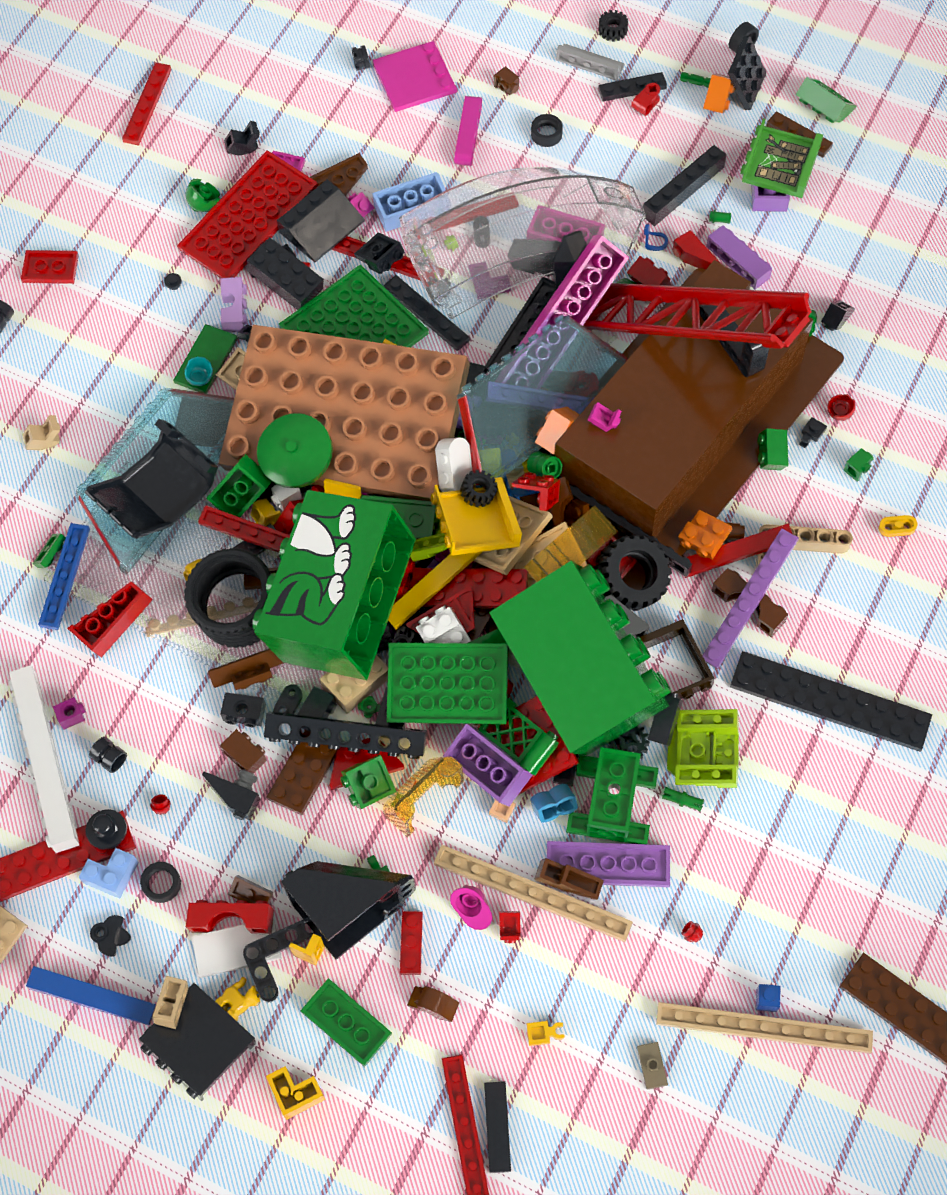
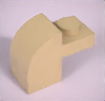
M48 415L43 425L29 424L23 433L26 450H44L52 448L60 442L58 435L60 424L57 422L56 415Z

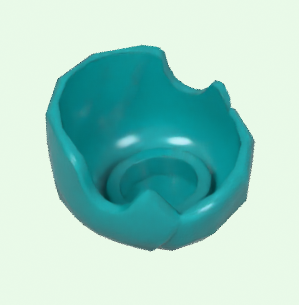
M197 356L188 361L185 368L187 382L195 386H203L212 377L213 368L210 361L206 358Z

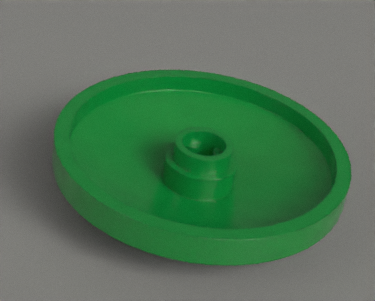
M300 413L284 415L271 422L261 434L257 445V459L263 473L275 484L286 488H301L318 480L327 470L333 453L332 440L326 428L317 419Z

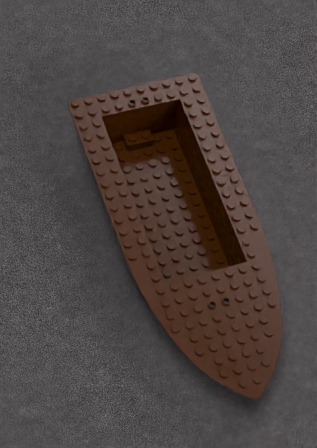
M714 260L706 270L703 268L695 269L681 286L750 290L751 281ZM665 303L664 306L658 312L666 309L667 307L675 303ZM692 306L675 327L692 328ZM729 306L726 310L731 315L744 307ZM770 309L771 323L783 309ZM678 310L652 325L666 326ZM762 311L744 332L764 333ZM747 315L736 320L735 323L739 326ZM700 316V327H701V326L703 325L704 321H703V319H702L701 316ZM808 317L810 321L788 348H769L765 368L749 377H745L718 340L638 334L622 353L629 359L624 362L618 357L598 380L599 393L597 396L592 398L593 400L555 443V457L559 458L562 463L560 476L565 477L571 486L578 487L585 495L592 496L602 506L609 507L616 515L623 516L627 522L633 526H638L644 533L654 536L661 544L671 547L675 553L683 556L688 549L680 545L678 536L687 522H691L699 510L715 518L721 514L760 465L758 462L760 450L757 443L759 433L766 428L788 431L841 366L844 356L840 351L813 335L809 337L813 319ZM597 402L612 412L618 409L622 411L619 417L621 421L616 428L605 432L588 421L590 413ZM571 502L567 504L564 510V521L572 518ZM591 515L590 525L583 527V530L589 534L591 540L588 551H594L597 548L595 543L602 536L605 538L611 534L617 540L623 537ZM553 519L545 526L544 531L552 529L554 525ZM639 561L635 563L622 579L627 586L635 590H641L646 581L645 570ZM492 617L486 625L487 634L498 629Z

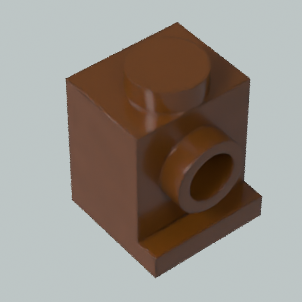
M506 66L493 75L495 88L499 87L501 91L506 92L508 95L518 91L519 76Z

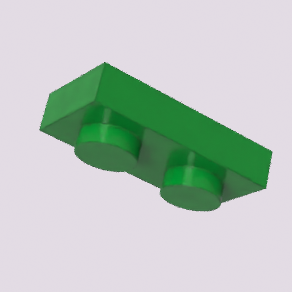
M61 533L52 534L32 564L37 568L49 567L54 561L53 557L56 552L63 548V542L66 537Z

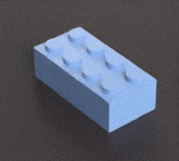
M437 172L372 193L373 204L385 232L414 223L417 219L450 210L449 196Z

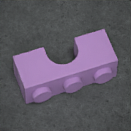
M242 277L221 278L223 303H233L230 307L221 308L222 329L227 332H238L245 324H248L247 313H244V309H247V299H244V295H247V285L243 284Z

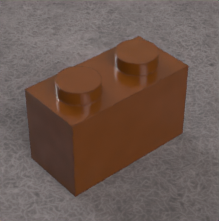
M236 729L219 746L221 751L241 770L254 774L267 761L264 755L266 752L260 745L257 744L255 746L250 742L252 739L244 731L240 733Z

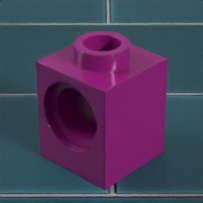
M75 697L52 706L63 730L85 721L83 714L86 713L83 703H78ZM75 710L72 715H67L69 711Z

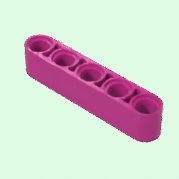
M465 96L454 156V164L472 166L482 110V97Z

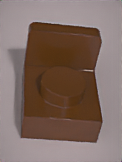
M580 499L572 500V518L564 522L571 529L581 530L583 527L590 525L589 504Z

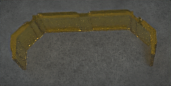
M595 505L536 555L524 568L538 582L571 560L581 565L614 536L618 530Z

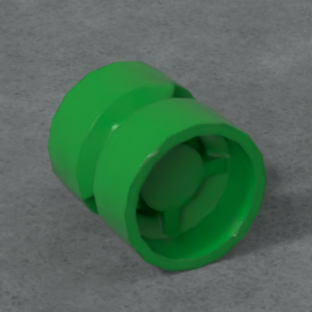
M536 451L529 456L527 469L538 476L552 475L554 479H557L562 471V463L555 456Z

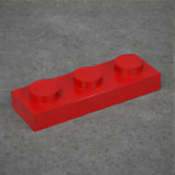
M402 911L400 975H421L423 911Z

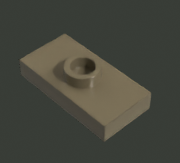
M658 1042L637 1046L646 1090L668 1086Z

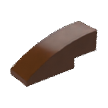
M547 858L540 860L534 880L554 888L598 900L604 880L570 865L564 866Z

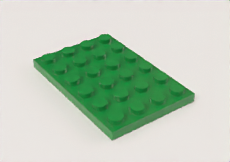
M389 643L387 723L507 724L508 644Z

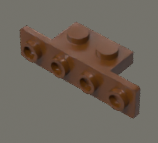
M269 648L210 669L208 674L214 688L233 682L236 691L246 689L258 682L263 683L273 677L270 668L284 663Z

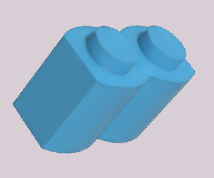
M567 784L557 785L549 791L539 792L530 798L532 809L542 823L550 822L559 815L570 814L578 808L576 797Z

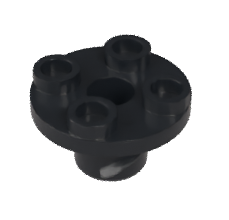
M111 809L96 812L90 817L86 825L88 841L94 847L101 850L117 848L127 833L125 819L119 812Z

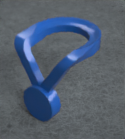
M650 224L645 225V248L650 251L664 250L668 246V237L661 232H651ZM649 235L663 237L665 240L664 244L661 246L649 245Z

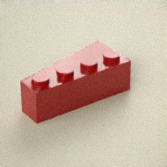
M131 581L114 593L111 599L96 606V610L89 615H84L80 618L81 621L75 625H70L67 629L91 651L102 658L153 599Z

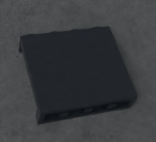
M195 983L188 988L176 1029L154 1023L139 1038L142 1052L148 1057L152 1055L156 1058L155 1063L163 1071L167 1069L172 1073L170 1075L171 1079L178 1085L182 1083L187 1088L185 1090L186 1093L194 1100L198 1098L201 1102L204 1100L203 1095L247 1049L251 1050L256 1045L255 1037Z

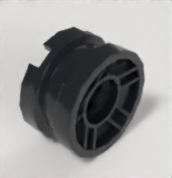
M361 45L360 48L352 47L356 71L361 70V68H370L366 46Z

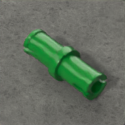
M665 787L664 794L662 795V799L677 803L680 807L686 806L701 812L705 801L704 799L688 795V792L683 791L682 793Z

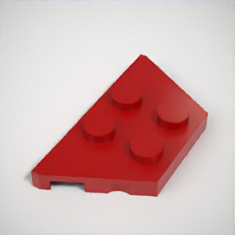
M472 586L466 587L406 623V626L419 634L416 629L419 626L418 621L426 616L432 618L436 615L435 611L445 606L446 609L452 607L467 633L474 630L475 615Z
M370 738L363 739L361 741L363 743H369ZM340 747L335 757L329 784L330 790L344 787L340 780L343 777L341 771L358 763H363L377 755H381L389 774L404 770L405 767L397 757L388 756V752L380 751V754H370L368 750L360 749V752L348 751V747Z

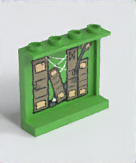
M763 118L761 125H757L755 131L757 137L751 141L750 148L752 150L747 152L745 159L747 163L743 164L741 168L742 182L803 198L824 134L816 133L815 139L766 127V119Z

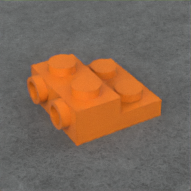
M699 510L691 522L688 521L679 534L680 545L688 550L690 548L695 550L703 558L713 559L732 531V526Z

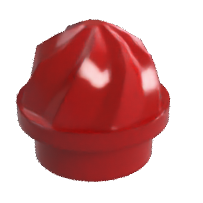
M159 794L151 799L150 807L155 814L164 815L170 810L171 802L166 795Z
M689 921L683 927L681 934L686 941L696 943L702 939L703 930L700 924Z

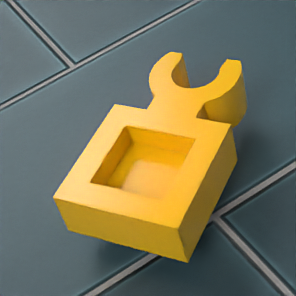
M548 1021L526 1023L529 1046L550 1044L551 1037L556 1040L565 1038L564 1034L559 1035L555 1031L557 1028L563 1027L562 1022H557L552 1027H548Z

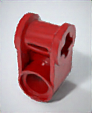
M649 83L633 99L631 107L647 116L660 101V96L658 95L660 93V86L656 83Z

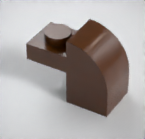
M415 986L407 1006L414 1010L427 1012L436 1019L452 1022L460 1002L434 988Z

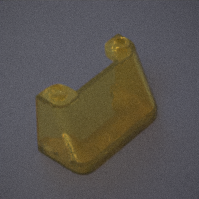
M452 757L430 758L384 803L383 812L385 817L408 838L415 831L412 826V819L415 817L414 803L435 783L442 789L446 785H454L458 788L464 782L463 766Z

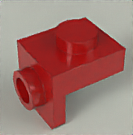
M499 911L500 940H504V943L508 944L521 940L520 911Z

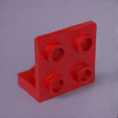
M526 472L512 482L511 487L540 491L537 502L540 504L539 510L547 511L559 502L560 479H554L552 475H543L541 477L536 476L535 473Z

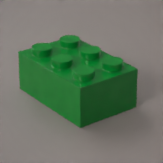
M245 454L206 499L217 509L241 517L272 481L263 473L260 466Z

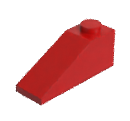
M691 230L673 241V254L686 264L706 270L714 260L721 263Z

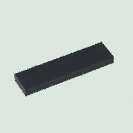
M506 1081L485 1082L489 1174L511 1172Z

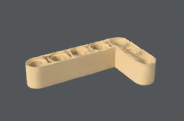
M763 525L760 527L759 533L781 525ZM790 526L793 535L799 538L793 550L843 554L849 550L853 540L852 534L847 530ZM765 554L756 555V569Z

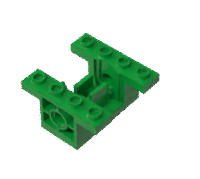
M600 747L599 758L579 754L576 776L595 779L589 814L570 813L566 833L628 844H647L650 825L630 822L636 786L656 789L659 768L639 765L640 753ZM616 788L619 793L611 794L609 790Z

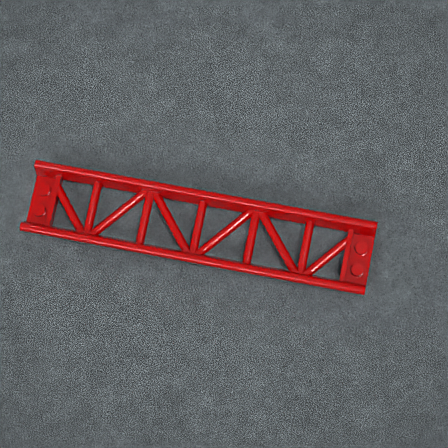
M612 283L583 326L588 330L760 343L765 348L782 349L783 347L788 348L810 321L808 316L812 311L808 303L809 294L805 292ZM634 301L651 302L634 322ZM662 302L675 303L648 318ZM627 303V323L611 322ZM699 305H716L717 308L700 327ZM692 306V328L675 327ZM729 306L744 307L714 323ZM613 307L602 321H595L601 313ZM770 309H783L771 323ZM678 310L666 326L652 325ZM762 311L764 333L744 332ZM747 315L735 331L720 330Z

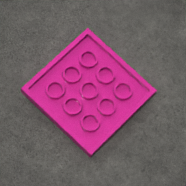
M434 41L372 60L375 71L394 112L457 93V88Z

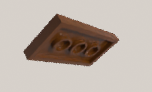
M305 730L303 735L309 736L311 732ZM301 742L300 745H296L266 798L275 804L303 815L334 761L338 749H329L328 745L320 744V747L308 746L307 742Z

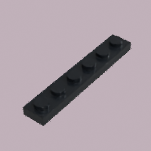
M395 275L384 284V287L404 307L456 351L460 350L470 341V337L399 276Z

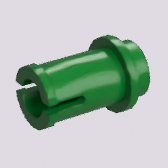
M716 210L710 211L709 221L713 224L715 222L730 224L731 213L716 212Z

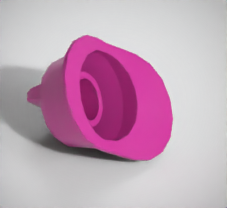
M466 884L452 892L450 897L451 905L469 927L475 930H483L491 924L492 912L485 902L484 894L479 888Z

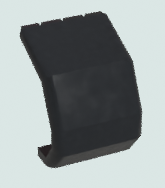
M158 419L154 424L161 430L158 441L145 456L121 476L90 485L85 490V494L91 500L96 502L106 514L135 539L169 528L202 500L212 487L218 470V466L172 424L162 419Z

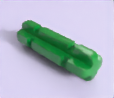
M686 72L681 73L680 81L686 83L688 81L690 84L704 85V87L709 88L711 78H704L695 74L689 75Z

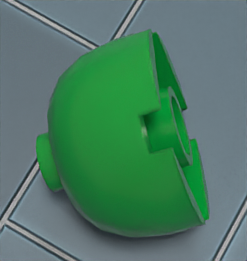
M192 179L185 192L187 203L196 212H209L221 199L219 198V191L209 182L204 184L201 182L202 179Z

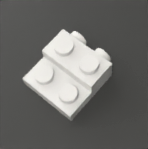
M443 606L435 611L436 615L432 618L426 616L418 621L419 626L416 629L425 643L471 642L470 637L452 607L446 609Z

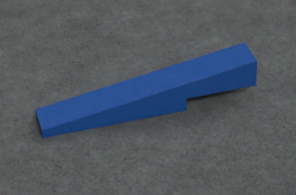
M33 966L26 984L29 990L150 1026L156 1004Z

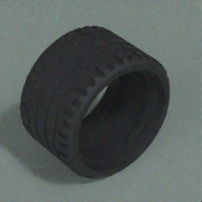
M225 548L210 553L202 558L195 568L191 570V574L188 575V580L185 583L186 588L184 589L187 611L200 629L215 643L222 646L226 645L230 648L246 647L253 645V643H258L261 639L254 633L253 618L256 611L260 608L263 609L268 597L266 584L272 573L259 557H256L254 553L247 550ZM238 574L251 575L261 581L262 592L256 608L244 619L231 623H221L209 618L207 612L208 599L212 590L219 582L227 577Z

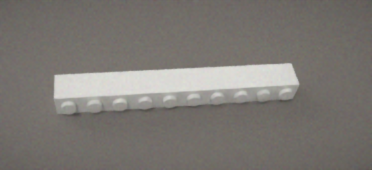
M32 665L9 672L10 680H8L10 690L14 691L15 696L12 697L14 707L18 708L19 712L16 713V718L19 725L22 724L23 729L20 730V735L23 742L26 741L27 747L24 748L27 759L30 758L31 762L28 768L31 776L35 778V782H32L35 793L39 795L37 805L39 811H42L44 816L41 818L42 826L48 832V835L45 836L46 843L49 848L52 847L58 853L80 844L38 676Z

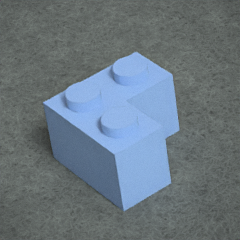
M115 848L107 866L88 859L79 875V879L85 885L120 899L139 862L134 855Z

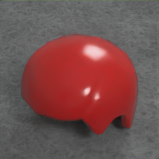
M848 394L833 396L828 402L827 411L829 415L837 421L850 419L855 413V399L853 400Z

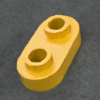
M910 515L890 516L880 521L878 529L886 537L912 535L916 531L918 523Z

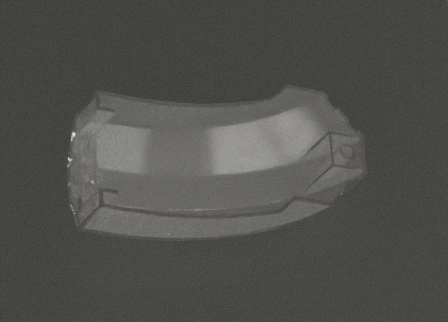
M526 167L499 171L461 183L427 200L400 216L399 219L402 238L411 262L431 301L450 319H453L498 293L532 279L552 274V260L562 243L563 236L580 230L587 245L594 235H602L629 257L631 254L630 249L632 244H635L640 232V225L645 220L646 213L634 187L621 181L563 168Z

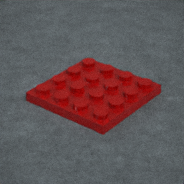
M538 696L517 706L516 709L546 733L550 730L559 737L557 739L559 745L536 776L532 775L518 795L579 763L576 755L569 752ZM513 719V727H522V719ZM507 720V724H500L501 731L509 730V720ZM490 724L486 731L488 733L496 732V724ZM535 729L527 730V740L533 739L538 731ZM522 731L514 732V742L523 741ZM510 733L501 735L502 744L510 743ZM523 745L515 746V755L520 757L524 751Z

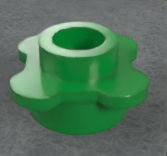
M368 696L357 707L358 710L364 713V717L369 719L375 712H379L380 704L376 703L373 696Z

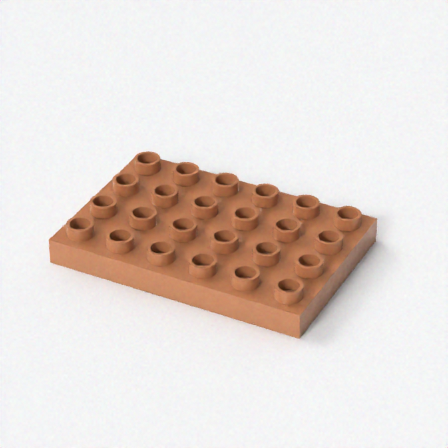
M253 325L218 464L225 471H231L246 454L259 465L257 445L265 428L281 416L294 413L306 414L321 422L328 431L333 445L332 459L327 470L311 485L324 487V480L330 479L360 486L361 492L366 494L431 501L434 485H437L439 492H442L439 488L435 448L440 440L454 438L460 412L458 399L462 398L464 394L470 362L466 355Z

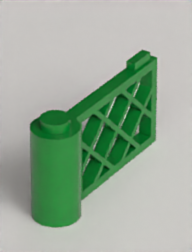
M507 697L509 730L501 731L500 724H496V732L493 733L486 731L490 724H482L478 730L528 772L536 776L559 745L557 741L559 737L550 730L547 733L518 711L515 708L517 704ZM521 718L522 727L514 728L513 719ZM535 729L538 731L533 739L527 740V730ZM522 731L523 741L514 742V732ZM510 733V743L502 744L501 735ZM523 745L524 751L518 757L515 755V746Z

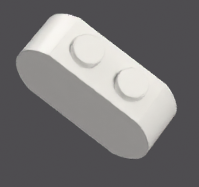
M445 438L440 440L435 448L439 488L442 492L460 490L467 473L469 474L472 471L470 445L464 438Z

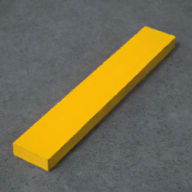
M482 552L452 556L449 554L393 605L388 621L397 630Z

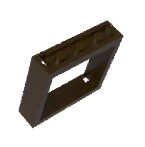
M682 619L639 638L648 649L680 635L703 678L698 682L672 692L679 695L678 699L683 698L686 700L694 696L696 692H705L711 689L715 678Z

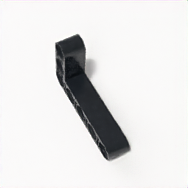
M716 305L699 306V313L704 322L717 308ZM726 309L714 323L730 315ZM734 321L720 330L735 331L738 325ZM718 340L745 377H749L765 368L769 348L763 347L760 343Z
M309 917L249 943L243 949L244 959L259 995L264 1002H274L279 994L266 958L289 949L290 943L298 945L311 939L313 934L317 936L322 934L318 928L313 933L305 930V925L308 922H312ZM291 930L295 931L298 935L297 939L292 942L288 941L285 937L286 933ZM275 939L278 942V947L275 950H269L266 947L268 940ZM250 948H256L259 954L257 958L250 959L247 957V951ZM259 967L267 970V975L262 979H258L255 976V971ZM266 987L274 988V997L270 999L265 998L263 995L264 989Z

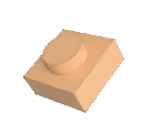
M495 799L489 815L507 823L516 807V803L512 802L510 806H506Z

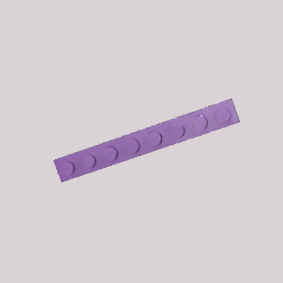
M781 528L703 653L707 664L719 669L798 542L799 538Z

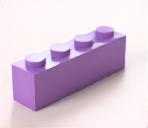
M722 225L708 236L706 247L734 272L751 281L750 286L754 290L770 279L772 272L770 264L760 258L757 252L752 251L743 240L735 236L732 230Z

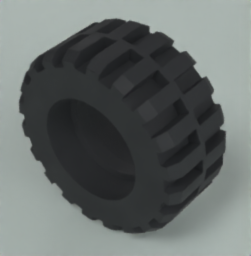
M634 534L623 536L601 551V555L596 559L598 565L594 566V570L598 569L610 586V590L604 593L605 597L612 595L632 611L644 609L658 602L661 596L666 594L668 590L666 587L671 583V578H668V576L672 574V569L668 568L670 561L668 557L665 558L664 549H659L657 547L658 543L654 540L649 542V537L642 536L639 538V535ZM623 557H632L643 566L646 581L641 590L630 588L622 580L619 566Z

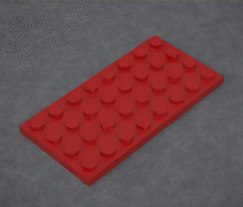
M266 150L183 238L177 247L184 254L218 277L235 278L247 265V259L269 237L272 238L277 233V220L319 186L318 182Z

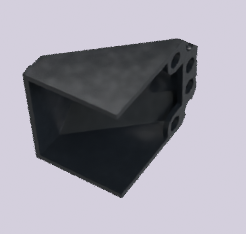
M321 861L302 866L295 871L291 870L284 875L281 881L291 905L302 919L309 917L312 920L307 925L313 932L317 928L322 934L318 936L321 937L324 946L335 960L397 912L405 904L404 901L416 890L412 875Z

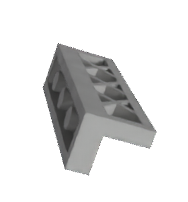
M565 43L563 46L559 45L556 50V61L615 81L618 80L625 66V63Z

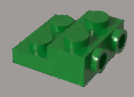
M381 755L341 771L343 775L340 778L341 783L351 793L348 796L349 801L353 807L356 806L358 809H363L397 792Z

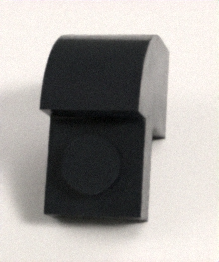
M250 120L243 132L232 129L229 131L224 139L228 154L241 156L250 154L258 148L257 139L259 138L260 131L255 121Z

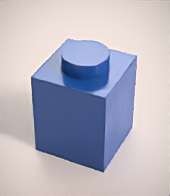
M759 984L756 988L755 1010L777 1012L780 1008L781 986Z

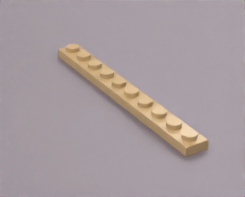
M441 845L434 860L435 866L622 942H626L633 921L445 845Z
M658 1002L656 1025L867 1054L872 1053V1030Z

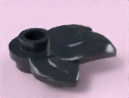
M109 916L104 922L96 923L90 930L91 939L98 944L99 951L106 956L115 957L117 946L125 945L131 940L128 931L121 927L124 920L122 916ZM103 930L104 935L99 937L98 932Z

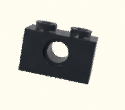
M225 692L220 715L222 720L230 725L240 723L251 728L262 726L266 703L263 697ZM241 709H247L244 714H239Z

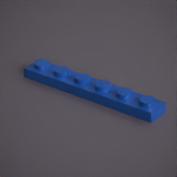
M70 523L38 623L40 628L59 630L90 532V528L87 525Z

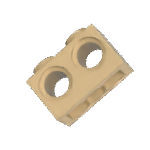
M170 976L165 977L153 1013L155 1024L176 1029L188 992L186 980Z

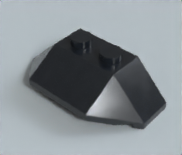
M580 230L563 236L562 243L554 255L552 264L555 290L558 289L587 246Z

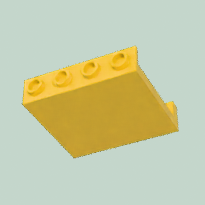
M502 477L495 478L497 492L489 505L486 504L485 507H482L481 504L479 507H475V503L472 506L469 505L470 501H464L465 497L461 496L462 492L460 490L439 492L438 486L434 485V492L431 493V503L436 507L435 515L437 519H440V531L445 535V547L449 548L451 556L520 547L522 532ZM482 487V488H474V490H475L476 492H479V493H485V492H486V490H485L484 487Z

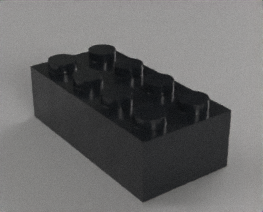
M271 237L247 259V271L297 310L323 290L324 279Z

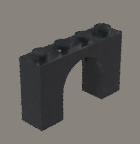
M671 692L664 696L669 706L654 715L647 740L670 746L683 700L678 699V694Z

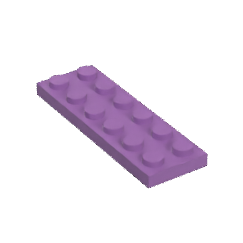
M547 841V859L564 866L570 865L604 880L603 885L670 888V845Z

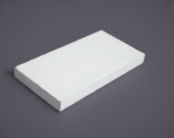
M273 917L272 933L276 932V926H275L274 917ZM245 924L192 936L199 978L248 967L243 956V949L249 943L269 934H251L246 929ZM270 939L267 941L266 947L269 950H275L278 947V942L275 939ZM250 948L247 951V957L250 959L257 958L259 954L256 948ZM281 952L266 958V961L271 962L282 959Z

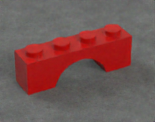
M196 900V903L189 902L185 927L192 933L212 932L220 921L229 917H237L244 921L246 929L251 934H272L274 909L266 901L248 903L247 901L238 900L236 903H228L224 900H217L216 903H209L206 900Z

